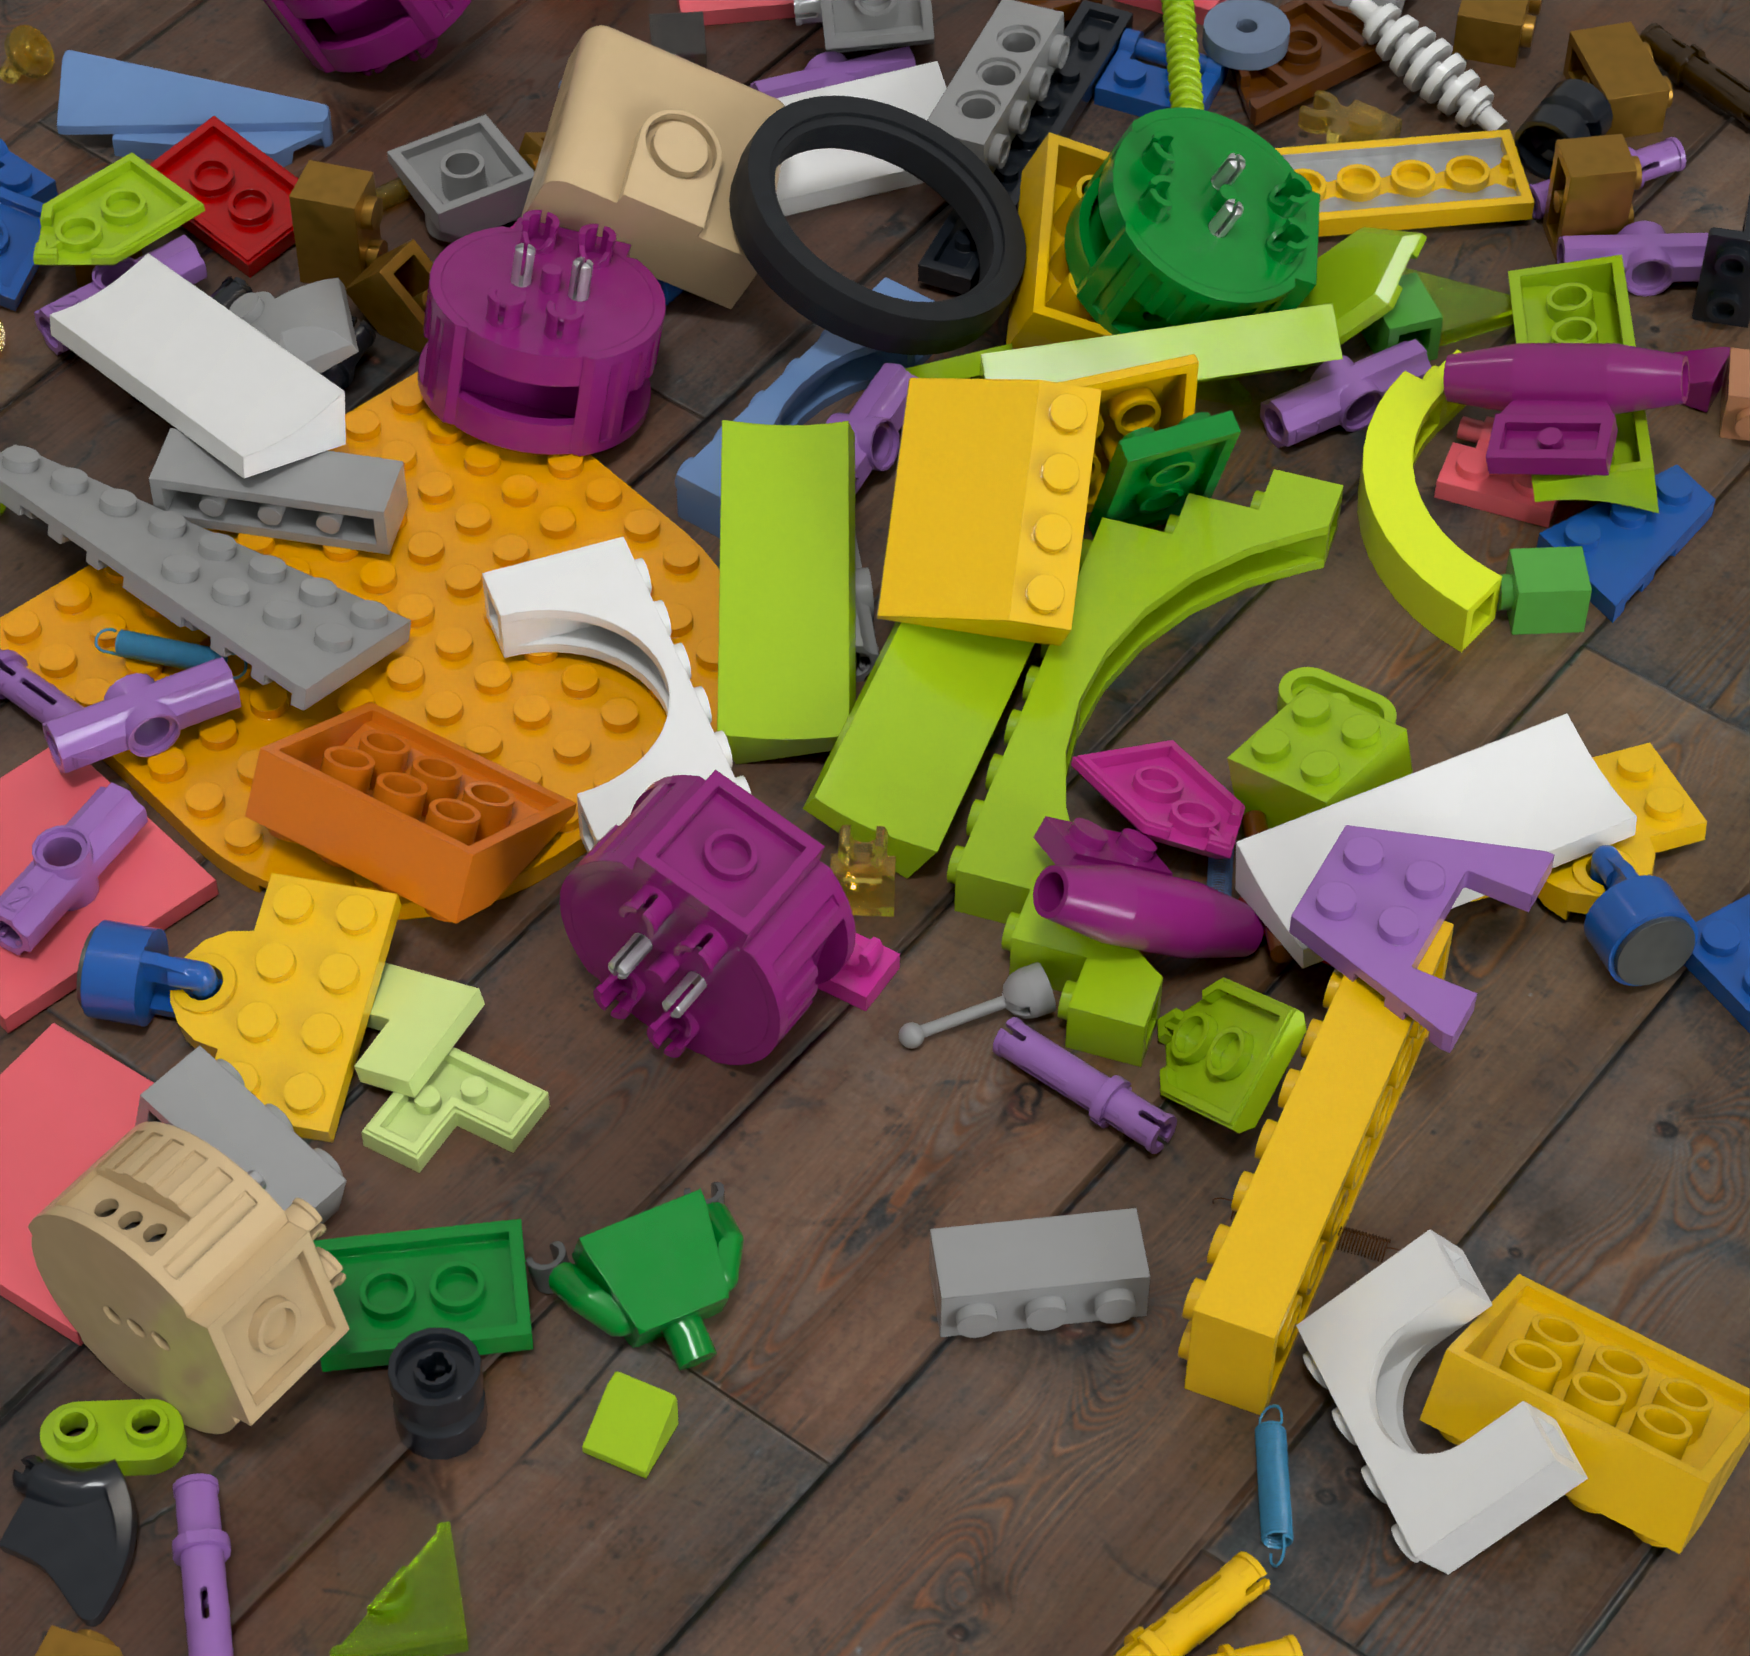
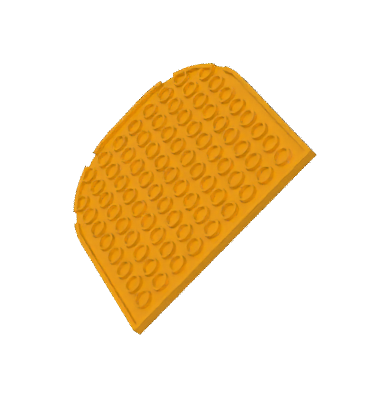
M418 372L346 413V444L328 450L403 461L408 505L389 555L205 528L214 533L229 535L236 543L263 555L278 557L286 565L308 575L328 579L338 588L362 599L382 603L389 611L411 620L409 641L305 711L292 706V693L275 681L262 685L252 678V666L247 663L246 673L241 678L234 680L240 693V708L182 729L176 742L168 750L158 755L140 757L131 753L129 749L102 760L206 859L223 873L258 893L264 888L267 889L271 873L380 891L367 878L347 868L331 866L322 861L320 854L296 842L278 839L269 833L267 827L245 817L261 747L365 703L372 702L577 803L578 793L598 787L623 774L650 750L662 732L667 719L666 712L657 697L642 681L618 666L603 660L560 652H538L504 658L486 616L482 573L624 536L633 558H643L647 565L652 584V593L650 595L653 601L662 600L666 606L672 630L670 638L673 644L682 643L684 645L691 666L692 676L690 681L693 688L699 686L704 688L712 713V722L710 724L713 731L717 732L720 569L705 550L684 530L591 454L584 456L570 453L549 455L510 450L479 440L453 424L442 422L425 403L418 386ZM88 565L0 617V649L13 650L27 660V668L56 686L83 707L103 701L109 687L126 675L142 673L149 675L154 681L185 670L103 653L96 648L94 643L97 633L105 628L117 630V632L105 631L98 637V646L101 649L115 652V640L121 629L208 647L211 644V637L200 629L192 631L186 626H177L123 588L124 577L109 566L97 570ZM237 655L228 656L227 664L232 671L233 677H236L243 672L245 667L244 661ZM578 803L571 819L496 901L535 885L587 852L580 837ZM398 895L402 905L398 920L431 917L426 913L425 908Z

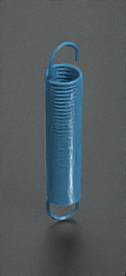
M105 628L97 633L94 642L96 648L103 653L185 670L222 657L208 646L144 633L141 634L121 629L117 634L115 652L101 649L98 646V637L105 631L117 632L116 629ZM228 656L224 657L226 663L228 661ZM244 661L245 667L243 672L240 675L233 677L234 680L241 678L246 673V661Z
M1272 1404L1265 1408L1260 1415L1259 1424L1255 1428L1261 1541L1269 1548H1283L1281 1558L1277 1564L1273 1563V1553H1270L1269 1560L1273 1568L1278 1567L1282 1563L1286 1547L1290 1546L1294 1540L1287 1430L1281 1426L1283 1424V1412L1277 1404ZM1274 1407L1279 1410L1280 1422L1265 1421L1261 1423L1263 1415L1268 1409Z

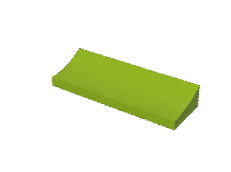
M1622 254L1508 271L1516 343H1617L1636 347ZM1642 410L1615 415L1618 433L1609 475L1531 474L1535 502L1553 500L1602 501L1659 513L1646 411Z
M1333 303L985 353L981 354L979 379L1045 380L1058 383L1195 354L1199 361L1197 383L1317 366L1326 361L1343 359Z
M722 420L717 731L722 730L725 733L735 764L832 751L856 702L855 433L849 421L814 425H766Z
M895 622L803 809L908 879L938 852L1035 643Z

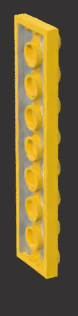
M1510 129L1275 148L1288 161L1296 173L1309 181L1312 191L1320 194L1318 237L1353 234L1363 227L1407 230L1532 219L1535 202Z

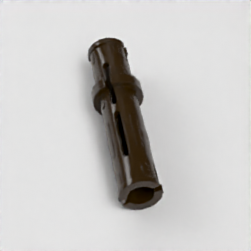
M1657 23L1648 25L1639 35L1643 42H1647L1650 45L1655 64L1669 73L1670 81L1679 87H1683L1685 84L1706 100L1750 129V87L1713 64L1712 61L1706 58L1705 51L1695 44H1691L1689 47Z

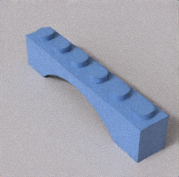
M887 277L872 289L878 293L903 300L934 302V300ZM824 330L818 341L800 358H794L787 365L784 373L765 391H759L752 398L749 406L733 421L766 425H803L825 407L850 394L866 389L884 363L900 364L904 368L924 364L932 355H903L875 350L850 342ZM722 426L705 448L695 457H690L683 462L675 478L678 517L720 538Z

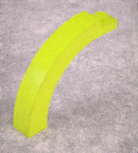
M1456 350L1453 354L1462 353V352L1459 351V350ZM1443 362L1439 367L1436 365L1432 366L1426 372L1423 379L1404 371L1389 387L1377 405L1368 426L1363 448L1357 513L1360 533L1368 557L1379 578L1392 596L1422 626L1445 643L1462 652L1495 619L1502 576L1474 560L1447 537L1430 516L1415 482L1413 468L1426 445L1466 406L1446 400L1444 393L1445 362Z

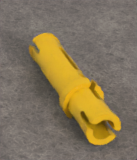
M1240 1551L1222 1566L1218 1572L1170 1608L1155 1623H1152L1146 1629L1138 1626L1125 1636L1124 1646L1114 1656H1185L1232 1619L1247 1604L1270 1589V1580L1264 1578L1267 1574L1266 1570L1252 1555Z

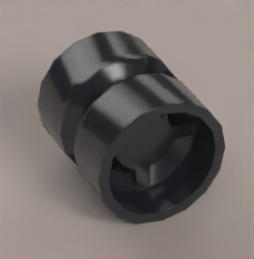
M1566 79L1558 82L1515 133L1514 143L1523 166L1535 176L1548 180L1551 177L1557 140L1605 135L1612 126L1613 113L1611 105L1604 94L1592 84L1580 79Z
M426 1328L411 1333L397 1344L389 1358L388 1366L390 1391L394 1399L395 1424L401 1442L412 1453L427 1459L448 1460L463 1455L479 1443L487 1427L488 1413L483 1388L482 1363L476 1345L464 1334L449 1328Z

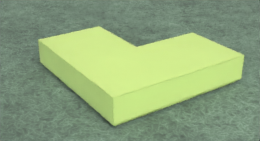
M385 963L367 1027L380 1030L381 1032L354 1066L360 1082L415 1098L485 1005L480 989Z
M453 1047L415 1098L396 1092L391 1094L362 1130L363 1146L418 1173L422 1171L456 1126L514 1153L549 1108V1093Z

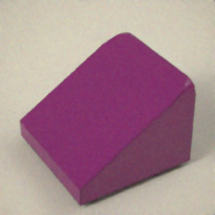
M1730 347L1674 352L1675 354L1686 355L1689 361V393L1687 402L1683 405L1708 412L1722 387Z

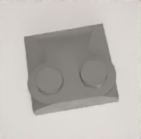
M486 114L387 151L389 163L424 211L426 229L436 239L453 243L473 232L499 227L513 222L522 216L534 176V170Z
M339 278L310 283L293 289L277 298H274L269 292L246 293L236 299L229 309L320 374L359 352L345 285Z

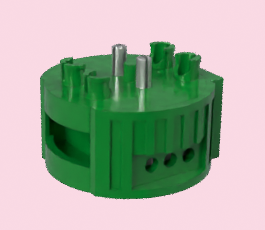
M1182 107L1165 108L1147 113L1131 123L1084 188L1083 196L1070 214L1065 232V254L1069 271L1077 286L1076 297L1093 319L1112 335L1296 309L1317 283L1320 194L1312 191L1309 181L1296 173L1288 161L1270 143L1254 131L1230 118L1206 110Z

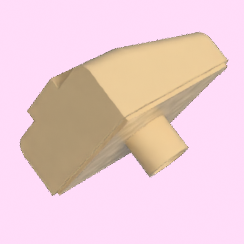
M604 25L594 26L582 35L567 61L522 216L530 210H542L541 222L545 223L546 215L550 212L560 220L559 227L578 232L584 225L599 224L597 234L599 237H602L604 226L610 227L617 235L616 241L631 244L629 257L638 259L650 270L655 278L732 309L755 278L757 272L744 254L733 229L729 205L731 184L740 157L749 141L766 119L777 110L785 107V105L772 96L614 28ZM782 163L777 166L775 172L776 191Z

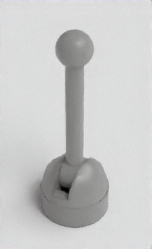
M1039 962L1019 968L1007 977L1003 984L1002 996L922 1025L914 1022L906 1023L899 1030V1041L906 1048H917L923 1043L925 1037L1005 1008L1014 1016L1024 1019L1038 1018L1055 1012L1056 1002L1048 977Z

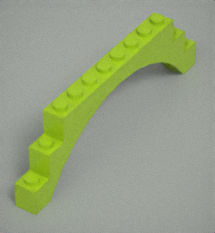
M1274 469L1266 491L1256 490L1250 507L1188 493L1180 516L1171 514L1164 532L1102 517L1094 539L1085 538L1082 542L1072 629L1061 646L1042 644L1041 658L1044 659L1041 666L1031 665L1023 688L1022 699L1025 701L1022 711L1013 709L1009 716L1004 736V745L1007 748L1004 755L995 753L991 759L985 782V789L988 790L985 801L975 799L966 827V835L970 837L965 847L955 846L947 870V882L955 884L954 911L1005 924L1001 948L1010 951L1009 975L1019 968L1039 962L1048 977L1052 990L1062 992L1058 1007V1018L1067 1020L1066 1048L1142 1067L1157 1026V1019L1160 1016L1163 976L1152 967L1139 950L1098 942L1041 917L1034 907L1033 890L1039 874L1046 867L1055 865V863L1033 837L1045 816L1070 821L1066 808V781L1077 740L1105 690L1144 648L1187 617L1247 588L1324 568L1339 526L1344 485Z

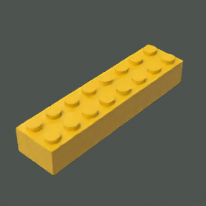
M1443 922L1417 967L1418 970L1440 979H1445L1454 928L1453 923ZM1337 969L1333 971L1323 1000V1007L1328 1009L1323 1021L1313 1018L1308 1026L1300 1054L1301 1057L1306 1058L1301 1071L1290 1068L1285 1077L1278 1099V1107L1283 1108L1278 1122L1271 1119L1266 1120L1255 1150V1158L1260 1160L1254 1174L1243 1171L1231 1204V1210L1237 1212L1231 1227L1219 1224L1207 1256V1264L1213 1265L1206 1281L1197 1277L1194 1279L1183 1308L1182 1318L1189 1320L1178 1351V1357L1187 1360L1184 1389L1257 1415H1261L1265 1408L1269 1406L1300 1334L1296 1325L1306 1319L1339 1243L1343 1229L1348 1222L1429 1033L1426 1028L1410 1016L1402 1020L1384 1006L1385 997L1361 978H1357L1352 982Z

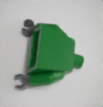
M712 1182L711 1198L705 1199L701 1189L691 1192V1188H685L684 1196L580 1237L572 1253L575 1264L569 1262L566 1248L560 1241H554L549 1245L553 1262L544 1265L537 1264L529 1256L526 1258V1263L532 1283L539 1292L557 1295L574 1312L609 1336H623L632 1348L640 1347L665 1337L678 1369L685 1370L699 1365L717 1354L703 1320L723 1310L729 1299V1292L738 1284L744 1237L731 1212L725 1206L724 1185L721 1182Z

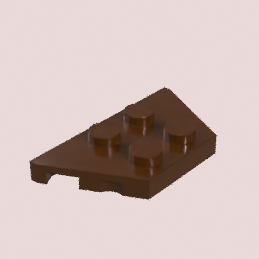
M1292 0L1277 7L1287 16L1290 23L1289 45L1285 56L1278 63L1260 70L1244 71L1231 68L1248 118L1253 125L1256 126L1383 61L1376 53L1378 42L1370 45L1362 36L1365 28L1364 22L1348 9L1349 6H1339L1331 0Z

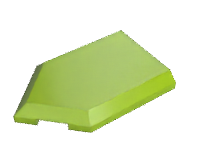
M131 152L42 205L40 216L41 230L38 243L35 244L34 265L114 266L204 212V204Z
M1363 227L1317 258L1316 286L1298 308L1333 303L1340 345H1342L1394 308L1403 289L1398 284L1410 258H1418L1427 237L1423 233ZM1308 367L1297 368V370L1302 372Z
M1225 977L1219 979L1202 990V1000L1185 1011L1175 1008L1157 1019L1158 1041L1165 1045L1166 1066L1160 1069V1094L1239 1134L1256 1127L1307 1031L1304 1013Z

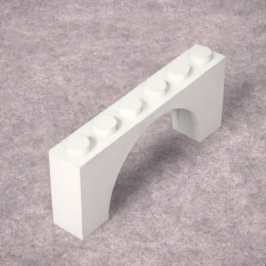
M624 536L482 573L486 616L504 658L538 652H560L600 659L618 666L642 681L657 697L666 712L667 719L662 732L650 750L635 765L611 781L577 794L580 837L587 853L614 825L620 826L630 816L635 802L650 785L664 777L693 775L700 776L706 780L716 769L751 794L745 777L743 775L735 777L730 768L733 765V760L725 733L722 730L714 732L711 727L712 713L704 688L702 686L693 688L690 681L692 676L690 661L682 643L673 644L670 638L672 633L671 623L664 602L662 600L653 601L650 595L652 593V584L647 565L643 558H633Z

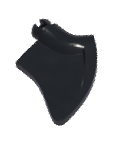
M37 1455L26 1456L21 1459L22 1464L25 1465L24 1472L21 1473L14 1469L12 1474L14 1488L26 1494V1497L9 1523L0 1541V1548L3 1552L25 1560L45 1572L58 1586L81 1621L87 1626L95 1627L103 1622L116 1601L132 1562L138 1521L137 1509L131 1489L116 1459L95 1467L80 1469L52 1458L43 1460Z

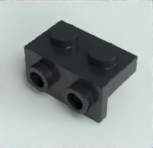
M1750 194L1742 231L1716 227L1709 230L1693 305L1692 318L1694 320L1744 328L1749 326Z

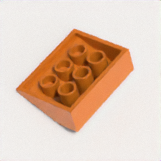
M368 702L261 747L245 817L267 827L269 833L278 839L296 842L320 854V858L325 863L338 868H347L372 881L376 889L398 894L425 908L426 913L432 918L457 924L491 906L571 819L575 813L577 803L372 702Z

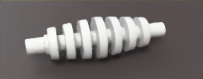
M1352 0L1348 9L1364 22L1365 28L1362 36L1370 45L1378 42L1376 53L1383 61L1391 59L1390 69L1397 77L1405 75L1403 84L1412 92L1421 89L1420 97L1429 104L1435 103L1440 99L1437 109L1447 116L1458 111L1455 121L1465 128L1471 124H1478L1485 131L1504 130L1507 127L1508 121L1492 108L1493 92L1486 85L1476 90L1480 83V77L1473 69L1464 72L1467 63L1459 53L1451 55L1453 46L1444 38L1435 41L1436 33L1426 26L1417 30L1419 22L1410 15H1404L1399 18L1401 9L1392 3L1378 6L1372 0Z

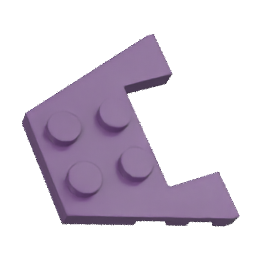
M1346 825L1292 913L1289 933L1352 982L1357 978H1361L1385 997L1384 1006L1402 1020L1408 1016L1413 1018L1430 1031L1428 1039L1439 1049L1451 1053L1474 1011L1477 993L1420 971L1417 967L1463 888L1471 889L1529 912L1552 871L1555 854L1542 850Z

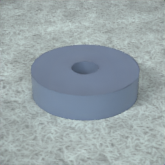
M1227 0L1217 4L1206 14L1203 25V48L1211 59L1225 67L1244 71L1264 69L1278 63L1287 53L1290 23L1287 16L1279 8L1262 0Z

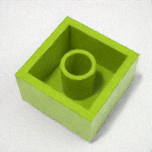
M1309 686L1227 757L1233 793L1245 806L1244 814L1252 810L1263 812L1269 829L1413 773L1406 728Z

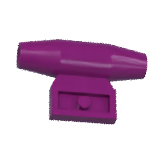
M1516 343L1450 354L1446 358L1444 367V393L1448 402L1502 411L1500 414H1495L1486 453L1489 474L1609 475L1618 433L1615 415L1685 404L1688 399L1690 383L1689 361L1686 355L1617 343Z
M1045 816L1033 837L1055 863V865L1046 867L1039 874L1034 885V907L1043 918L1101 943L1181 959L1247 957L1257 950L1262 941L1264 923L1248 904L1203 883L1172 876L1173 873L1155 853L1157 850L1155 843L1136 830L1125 828L1122 832L1102 829L1097 824L1083 818H1075L1073 822Z

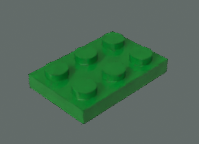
M1233 411L1213 416L1209 412H1199L1184 418L1178 425L1157 431L1152 427H1144L1125 435L1117 444L1087 522L1093 537L1097 532L1102 517L1151 528L1166 524L1171 514L1180 516L1188 493L1212 498L1241 432Z
M521 1219L314 1240L315 1247L325 1249L338 1260L343 1268L341 1272L347 1277L341 1286H337L334 1289V1293L350 1330L320 1358L322 1372L389 1365V1358L397 1344L411 1333L426 1328H449L464 1334L476 1345L479 1355L534 1349Z

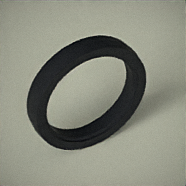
M833 95L802 99L786 105L768 117L749 141L740 157L731 184L729 205L733 229L744 254L758 275L784 302L814 324L843 339L871 349L903 355H932L954 351L969 345L988 331L1009 305L1023 274L1026 261L1025 233L1016 207L998 178L982 160L955 137L915 114L886 103L853 96ZM836 148L868 154L909 172L946 200L966 224L979 255L980 278L978 285L967 293L952 299L934 302H915L878 293L848 279L818 258L804 245L788 224L776 194L775 172L777 166L786 159L805 151Z

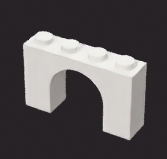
M1429 1229L1301 1321L1296 1327L1308 1348V1351L1303 1354V1360L1308 1370L1320 1385L1329 1389L1337 1405L1332 1410V1416L1337 1427L1348 1441L1358 1446L1366 1462V1465L1361 1468L1366 1484L1380 1501L1389 1506L1397 1522L1391 1527V1531L1398 1546L1411 1561L1415 1563L1422 1561L1449 1575L1587 1480L1588 1477L1556 1419L1525 1401H1522L1471 1438L1450 1450L1434 1454H1420L1413 1447L1407 1435L1403 1419L1404 1395L1412 1372L1420 1360L1433 1347L1492 1306L1488 1295L1463 1250Z

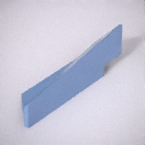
M67 50L63 55L57 117L58 134H114L112 142L115 156L124 157L132 152L139 158L156 160L213 116L224 122L282 167L292 164L293 152L308 144L320 145L326 148L332 145L333 142L330 109L325 104L73 50Z

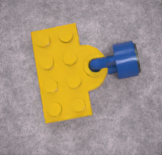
M1646 743L1592 757L1613 789L1636 814L1635 835L1612 845H1602L1592 853L1552 868L1548 879L1538 895V898L1545 907L1567 920L1570 912L1586 915L1584 933L1587 940L1611 976L1617 982L1628 986L1649 985L1668 978L1686 963L1698 940L1696 922L1671 886L1662 878L1653 876L1656 853L1705 840L1707 820L1651 743ZM1482 896L1480 898L1472 900L1471 902L1488 898V896Z
M271 873L254 931H227L201 942L184 958L169 956L167 936L162 929L103 920L91 930L81 952L76 984L78 1003L87 1017L142 1027L147 1026L155 1014L176 1018L189 1044L195 1049L200 1045L215 1060L223 1059L229 1062L239 1072L245 1087L264 1105L267 1103L275 1105L288 1117L294 1132L299 1137L333 1143L402 905L398 894Z

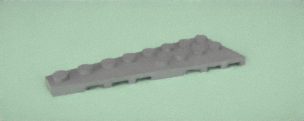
M15 444L0 452V503L19 516L25 514L30 519L39 518L47 523L49 537L59 544L73 541L87 551L86 562L97 570L107 566L124 577V589L177 626H186L192 631L200 629L211 637L210 649L223 658L236 654L252 666L251 677L262 685L275 681L292 693L291 705L305 711L409 641L411 620L389 611L382 603L362 599L338 588L328 579L313 577L286 565L278 557L263 555L236 543L229 535L214 533L187 521L179 513L164 511L137 499L133 493L127 490L115 489L94 480L80 469L65 467L40 456L33 448Z

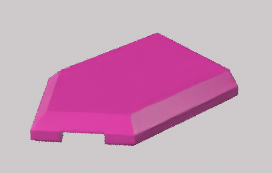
M1169 740L1072 757L1071 766L1131 825L1151 840L1215 859L1231 858L1245 806L1175 741Z

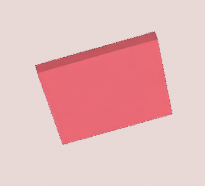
M48 747L0 778V896L33 861L32 845L37 836L46 829L66 825L100 787H108L110 782L91 764L68 773H60ZM147 817L148 822L98 876L99 892L90 904L75 911H67L31 952L23 951L19 956L0 946V1026L7 1033H10L76 989L78 965L84 943L91 930L100 922L112 920L159 928L164 931L217 896L219 893L216 879Z
M53 1023L0 1074V1296L81 1346L83 1341L79 1333L61 1311L40 1275L33 1256L32 1234L28 1225L33 1218L135 1127L140 1095L153 1085L154 1082Z

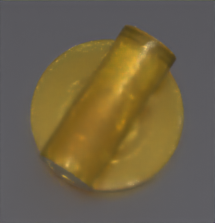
M19 25L7 34L4 44L7 58L0 67V78L3 81L15 84L22 75L29 78H40L52 69L54 52L50 42L42 32L29 25Z

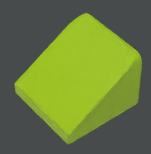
M616 1371L606 1386L582 1446L583 1453L646 1479L679 1424L676 1396Z

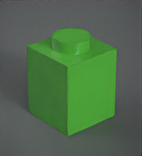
M1416 272L1402 275L1398 284L1403 289L1394 308L1363 329L1361 333L1374 354L1401 342H1409L1416 339L1427 350L1428 360H1435L1438 357L1443 315Z
M1582 546L1510 549L1506 573L1499 574L1502 576L1497 609L1507 610L1511 635L1584 632L1592 588Z

